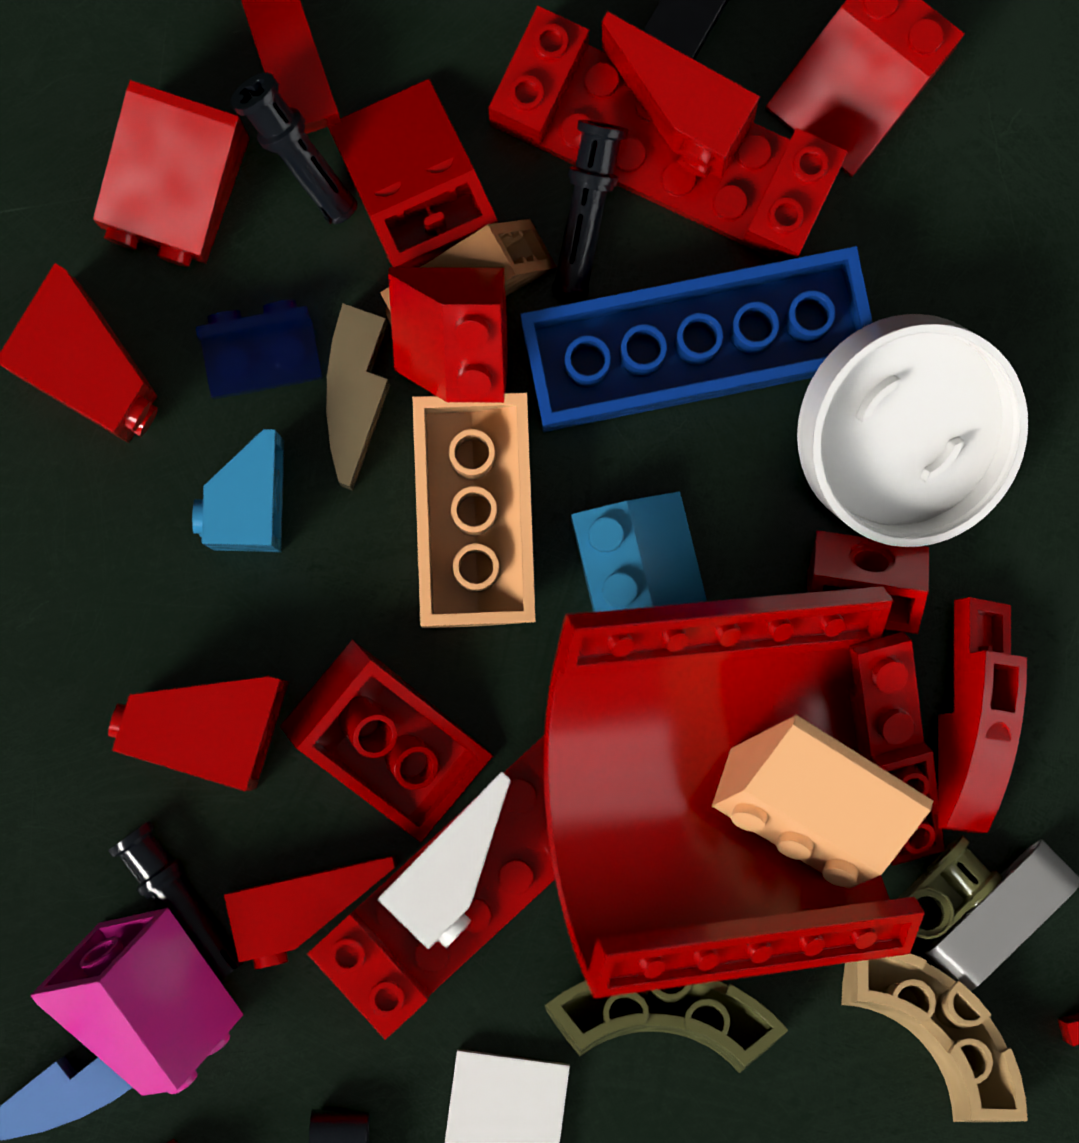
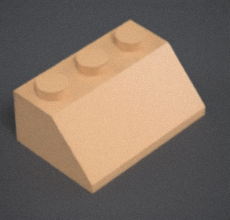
M795 715L730 749L712 807L729 816L737 827L755 832L775 844L783 855L801 860L821 872L824 879L829 883L849 889L883 874L931 811L933 800Z

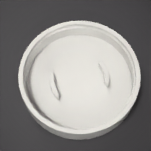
M924 314L892 316L878 320L851 334L827 356L816 371L806 390L798 419L797 440L800 462L804 475L817 498L830 512L854 531L866 538L891 546L919 547L948 540L973 527L991 512L1004 497L1016 477L1024 456L1028 434V411L1022 385L1016 372L1002 353L991 343L965 327L941 317Z

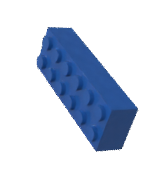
M857 246L520 314L521 327L543 432L813 378L827 356L842 341L861 328L873 323Z

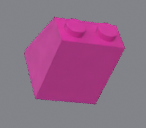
M169 908L98 923L30 995L39 1007L142 1096L164 1092L176 1094L187 1088L198 1075L196 1069L207 1056L214 1054L226 1045L230 1039L228 1032L244 1015Z

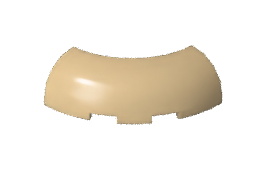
M913 954L845 963L841 1005L861 1007L883 1014L904 1026L922 1042L938 1064L945 1079L952 1105L953 1122L1028 1121L1022 1077L1011 1048H1007L1000 1032L991 1020L990 1016L992 1014L960 981L953 980L941 970L928 964L927 960Z

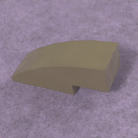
M342 303L332 338L327 371L326 414L330 449L338 482L342 487L353 491L390 388L388 379L371 373L388 324L386 318Z

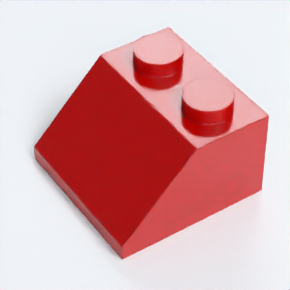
M389 267L388 278L394 371L445 402L504 403L508 372L505 269Z

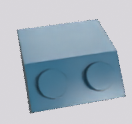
M263 429L204 485L203 499H194L192 513L193 533L199 534L202 537L203 545L215 551L281 552L284 439L276 430Z
M680 491L627 500L571 514L572 527L593 612L707 601Z

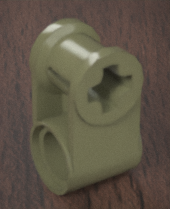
M964 835L949 844L945 851L941 852L929 864L926 871L899 897L915 896L916 899L927 896L936 905L937 915L935 921L927 928H919L916 937L933 939L946 933L967 911L974 908L987 897L1003 878L997 870L990 872L967 848L969 841Z

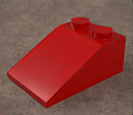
M846 0L766 105L765 109L793 131L797 127L848 151L841 169L853 177L954 52L965 33L923 0Z
M607 12L602 20V48L670 149L680 155L677 162L697 176L707 178L710 172L722 178L755 120L760 96Z
M353 639L280 726L296 749L419 842L423 841L493 757L487 749Z

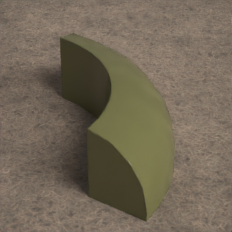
M583 981L564 991L545 1005L549 1016L580 1057L595 1046L618 1036L638 1032H665L684 1036L706 1045L727 1060L738 1073H741L788 1032V1029L779 1019L756 999L737 987L726 985L720 981L594 998L587 981Z

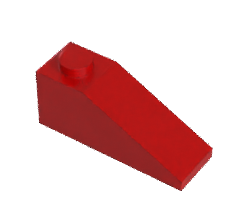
M395 855L225 894L224 897L238 961L243 962L253 959L255 969L288 962L287 951L298 948L397 866Z

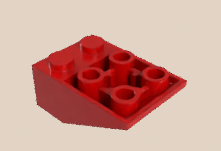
M429 79L341 118L340 123L328 126L392 267H421L486 225L498 223L479 178Z

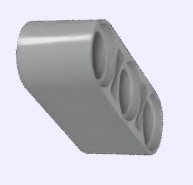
M1043 839L1038 840L1026 849L1001 873L1003 878L996 888L974 908L967 911L946 933L935 938L924 951V954L939 970L953 980L960 981L970 991L979 986L1079 887V877Z

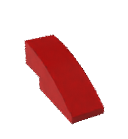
M241 0L264 72L270 73L279 83L278 92L290 108L298 109L303 115L306 125L304 132L307 134L340 123V116L301 1Z

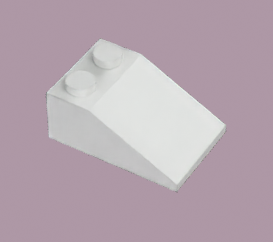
M502 772L378 898L428 949L437 940L447 947L471 921L464 912L472 903L510 784V779Z

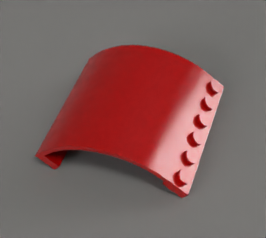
M884 586L566 614L554 661L546 710L544 736L545 806L552 864L564 919L581 970L594 998L911 953L925 913L915 896L890 900L881 875L849 889L833 885L824 879L821 872L801 860L783 855L775 844L755 832L737 827L729 816L712 807L730 749L795 715L859 754L848 688L855 687L850 646L882 638L893 603V599Z

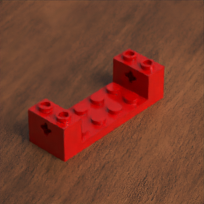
M537 6L488 107L490 126L573 165H576L582 132L577 129L579 120L604 122L628 129L627 139L620 141L614 174L619 177L617 186L778 262L798 258L848 151L797 127L790 140L753 122L722 178L710 172L707 178L697 176L677 162L680 155L670 149L608 55L588 45L589 29L543 7Z
M544 736L503 772L510 779V784L472 903L464 912L471 921L447 947L437 940L428 949L378 898L467 807L307 953L385 1040L422 1007L441 984L555 880L545 806Z

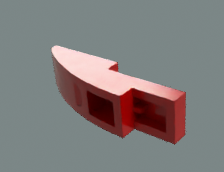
M972 597L954 600V712L938 715V828L979 834L988 833L1011 776L1024 715L1027 657L1011 655V605Z
M904 632L850 646L855 687L848 688L859 754L933 800L931 811L890 864L894 866L945 851L942 828H938V790L933 751L925 744L923 737L912 640Z

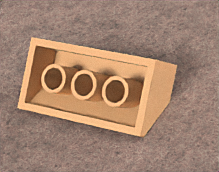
M506 393L504 403L445 402L437 396L412 397L420 626L422 628H449L536 622L527 393Z

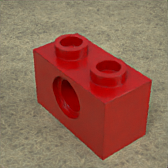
M817 530L808 569L807 593L884 586L893 599L884 629L918 634L929 592V547L891 546L865 537Z

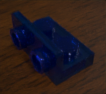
M283 300L264 305V314L242 318L241 311L232 310L207 316L208 324L197 326L196 332L202 346L211 398L214 400L323 379L312 316L308 307H297L296 300Z

